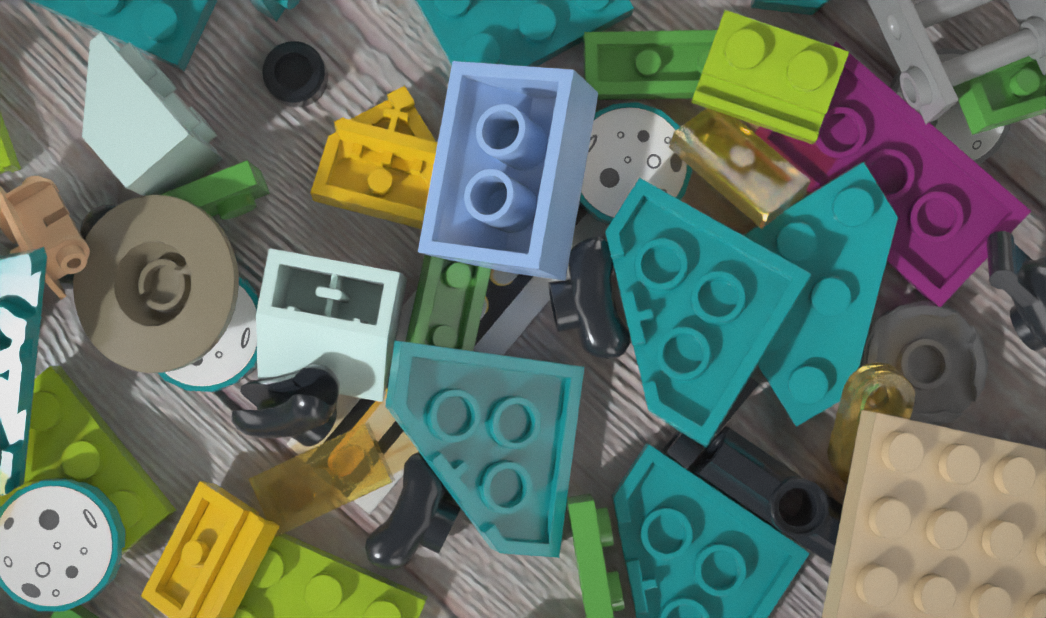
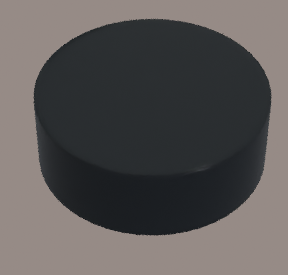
M299 41L282 43L273 48L264 61L262 75L265 86L280 103L286 106L300 108L311 105L326 90L328 84L326 64L320 54L306 43Z

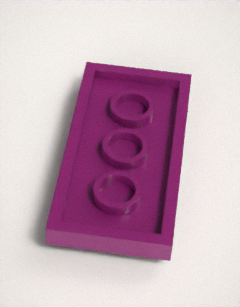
M837 41L832 45L834 47L846 50ZM850 53L814 144L763 127H759L747 140L807 194L815 191L858 163L864 162L898 216L886 263L938 307H941L988 258V236L996 231L1012 233L1031 213L1030 209L931 123L925 124L922 115Z

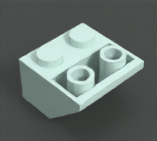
M100 32L90 41L82 129L83 139L127 189L142 196L160 195L201 178L223 159L209 143L217 136L216 132L192 106L189 108L173 92L177 88L151 59L147 60L132 43L129 42L123 48H119Z
M269 248L256 312L258 379H274L299 372L310 364L326 365L335 373L340 383L339 394L384 402L407 278L396 271Z

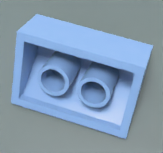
M453 61L418 253L508 273L565 281L598 92L575 70Z

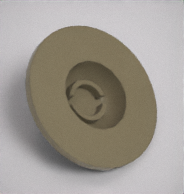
M146 195L127 200L108 211L99 219L85 239L90 249L87 265L82 271L75 273L73 279V293L77 315L93 345L114 363L133 371L145 373L175 371L191 365L205 356L219 342L227 330L238 298L239 275L237 262L231 243L220 225L207 212L195 204L165 195Z

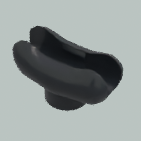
M593 237L579 242L571 249L567 269L568 279L565 281L548 282L551 308L557 332L577 329L581 345L587 353L598 358H617L625 354L631 344V337L627 327L617 313L613 298L611 274L614 265L608 241L602 237Z
M310 364L299 372L283 377L251 380L241 386L240 392L257 407V410H234L231 415V422L237 430L245 435L256 438L292 437L303 446H314L329 434L335 424L340 383L330 368L326 365Z
M420 452L412 454L404 463L403 488L397 503L388 519L376 528L366 540L365 550L367 558L373 565L380 568L394 570L406 566L416 553L419 545L439 554L460 512V506L443 498L447 489Z

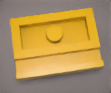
M199 481L141 597L169 618H233L280 526L273 521H267L258 515V511L217 484Z

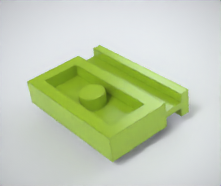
M724 10L691 103L814 144L819 135V129L828 111L849 51Z

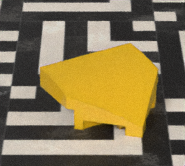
M404 85L387 94L388 100L351 119L342 117L334 121L336 132L327 138L310 191L314 202L422 229L438 142H436L415 108V102Z

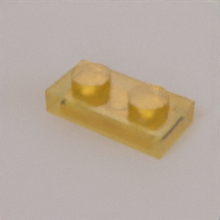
M708 108L675 130L669 148L761 229L802 198L811 182L810 179L740 120Z
M365 423L248 480L267 521H273L280 526L275 535L277 537L390 484L395 479L369 423Z

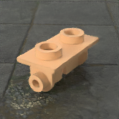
M35 175L26 178L20 186L8 193L0 186V229L13 244L18 243L19 245L12 249L10 253L13 254L44 247L47 254L45 283L62 300L67 296L58 279L67 274H75L82 271L87 265L90 249L75 222L69 216L70 213L59 194L56 184L50 179Z

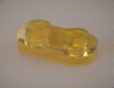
M875 362L864 365L857 369L844 385L827 455L830 465L846 484L848 483L853 457L852 451L855 447L861 411L877 412L910 420L915 403L914 388L890 364ZM878 388V390L873 395L869 396L875 389Z

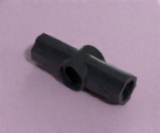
M725 426L717 436L712 438L708 447L702 453L695 472L762 517L768 524L785 533L832 565L843 505L827 495L816 483L804 479L736 431ZM793 488H799L802 494L800 511L791 518L782 519L779 512V502L782 496Z

